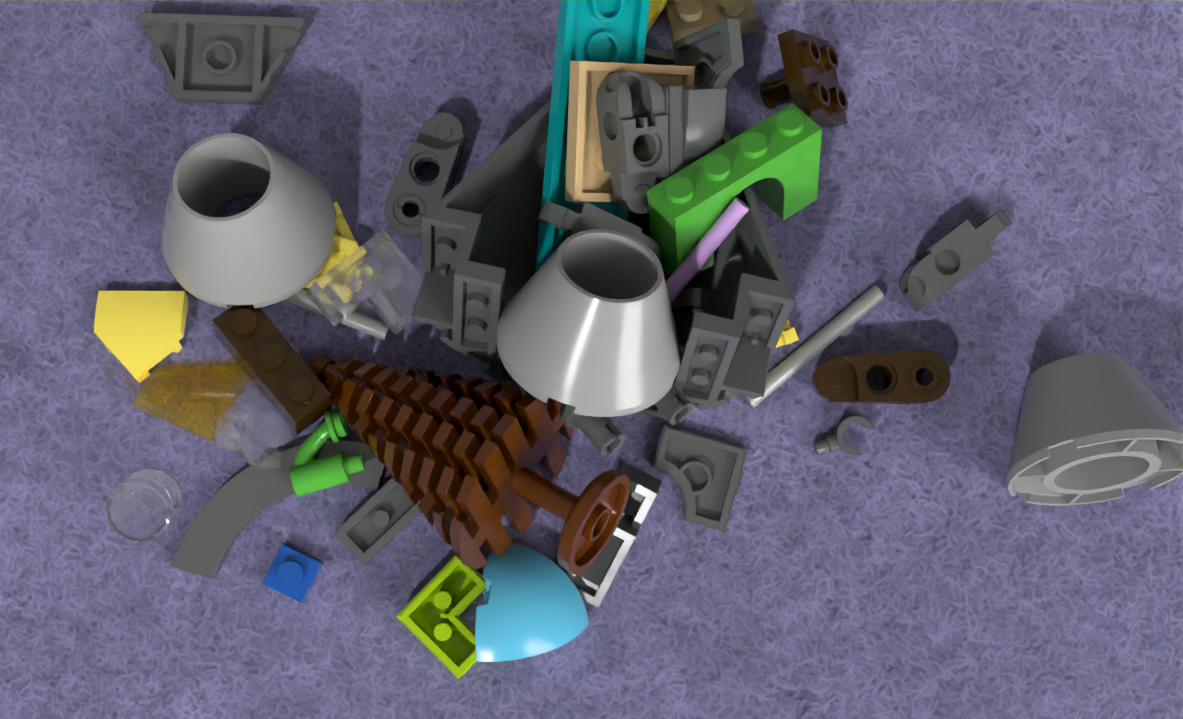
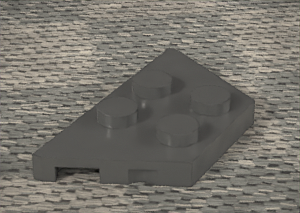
M139 12L140 23L149 36L153 45L152 50L159 65L165 72L166 81L173 97L178 102L264 105L307 30L306 20L298 17Z

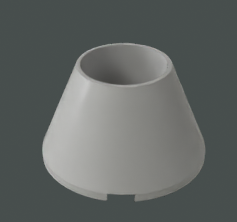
M237 133L217 134L204 138L191 146L182 155L175 167L161 225V248L166 264L175 279L196 298L223 308H228V305L252 304L254 308L265 307L287 299L299 292L322 270L329 259L335 243L333 237L335 219H337L336 210L328 189L322 180L307 166L249 136ZM250 193L263 194L256 204L244 212L228 217H212L219 207L232 198Z
M593 229L581 231L568 237L507 303L499 318L496 333L497 349L500 359L511 377L528 393L546 404L548 398L575 407L574 414L592 417H615L642 411L657 403L669 392L681 365V347L662 265L656 254L647 245L621 232Z
M1110 353L1080 354L1051 362L1036 370L1029 377L1006 476L1008 491L1012 496L1017 495V491L1023 494L1025 502L1037 505L1067 506L1090 504L1125 497L1123 489L1147 482L1149 489H1153L1183 475V427L1125 358Z

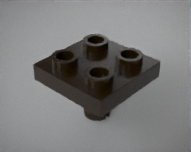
M794 29L777 35L786 76L761 84L760 93L765 106L768 109H773L776 106L792 101L818 126L833 128L847 124L845 111L848 108V101L843 88L838 83L835 69L839 66V60L834 47L827 40Z

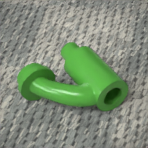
M325 411V421L306 438L296 453L294 466L290 467L289 472L294 491L298 497L350 482V474L365 470V463L361 453L345 457L342 452L314 460L319 449L330 437L336 443L341 440V437L348 435L347 425L340 411Z

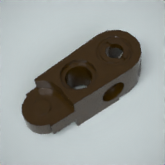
M918 350L826 358L825 362L818 365L813 371L811 383L817 395L827 399V402L917 405L936 401L943 396L949 387L951 375L947 363L941 356L931 351ZM871 367L878 368L884 374V386L879 391L873 390L867 384L866 374ZM921 368L927 369L931 373V381L927 385H921L916 381V372Z

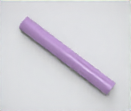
M734 198L666 281L670 304L749 211L750 208L739 198Z

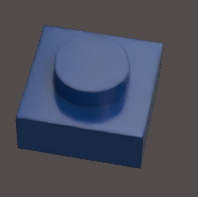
M284 543L281 545L262 584L303 603L323 562Z

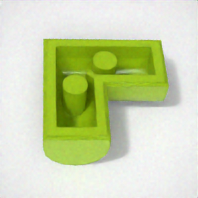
M455 555L396 617L460 679L477 661L475 629L460 614L483 592L486 585L485 579L482 577L483 572L480 569L475 570L462 564Z

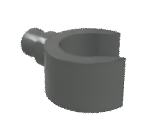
M846 417L836 425L834 434L825 436L823 440L813 442L817 455H821L828 451L832 453L841 450L848 455L863 454L862 452L845 443L843 437L845 428L851 423H857L869 430H874L875 428L864 417Z

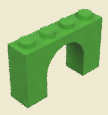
M791 103L647 190L651 238L661 245L663 254L660 263L662 269L671 276L720 217L730 201L754 182H756V195L783 221L816 201L822 128L795 104ZM714 253L695 276L714 265Z

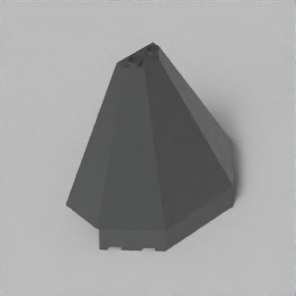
M645 48L643 64L674 65V55ZM551 100L421 217L422 271L425 274L411 317L419 324L426 323L442 331L440 339L463 357L471 356L472 354L484 363L482 371L492 379L515 385L519 384L511 377L500 359L496 343V333L503 309L535 273L540 223L538 216L541 212ZM725 124L722 145L731 140ZM750 185L735 196L750 208L749 211L714 251V265L693 277L685 286V288H702L703 291H709L710 309L672 310L681 347V365L673 385L699 410L729 404L730 397L738 394L749 396L752 399L764 396L771 350L776 348L795 302ZM628 212L627 221L642 228L641 233L651 237L649 212L645 214ZM663 270L665 281H667L670 276ZM655 405L639 411L640 413L666 418Z

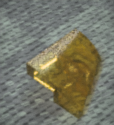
M239 364L158 367L146 380L132 406L205 439L217 441L234 402L239 401L245 389L249 376Z

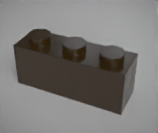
M253 304L233 305L212 320L217 339L296 435L324 416L325 411L332 410V395L260 308H254Z

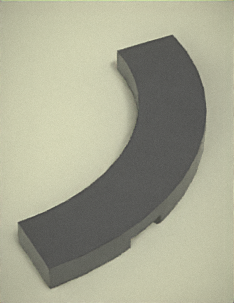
M326 441L315 455L314 460L342 452L345 457L361 453L365 463V470L350 474L351 481L343 484L379 490L386 465L378 461L371 452L370 445L354 441H339L336 443ZM300 446L277 452L254 463L222 486L202 507L190 524L178 546L171 567L211 579L216 578L227 552L239 534L244 530V527L263 510L295 493L289 469L294 466V459Z

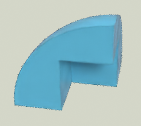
M516 543L508 548L500 557L490 552L487 559L489 565L485 566L482 575L486 585L484 605L478 606L476 610L475 644L477 662L510 661L546 653L570 642L586 629L589 621L582 597L568 575L552 560L529 547Z

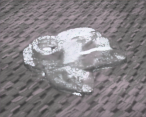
M258 388L241 393L236 398L233 408L224 410L217 417L214 425L215 438L221 447L229 451H240L250 465L264 470H274L281 467V457L277 447L288 444L297 436L276 409H273L271 403ZM233 424L237 425L243 432L236 430Z

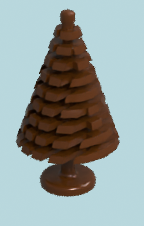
M319 355L311 361L309 368L332 395V404L339 407L340 414L348 424L354 427L360 439L368 446L370 445L371 452L379 462L386 465L387 472L397 483L401 484L404 493L415 505L420 502L418 508L422 515L431 525L435 523L437 533L445 543L453 547L454 554L462 564L475 570L489 565L479 550L482 543L488 551L497 557H500L508 548L514 545L501 522V518L504 515L510 527L523 535L535 519L527 502L536 509L540 510V508H543L565 521L559 537L557 557L559 565L574 575L585 571L608 544L626 508L630 493V478L616 469L604 471L594 478L578 497L543 477L538 466L540 461L545 472L557 479L566 460V455L557 432L559 431L561 435L572 441L574 429L569 428L560 418V402L548 398L546 404L526 390V394L523 396L521 389L517 385L508 383L501 385L498 381L484 380L481 377L475 376L463 378L455 373L445 372L437 374L433 370L416 369L418 372L416 376L415 372L409 367L396 366L393 370L383 363L368 362L364 365L360 360L342 359L336 364L335 361L324 355Z

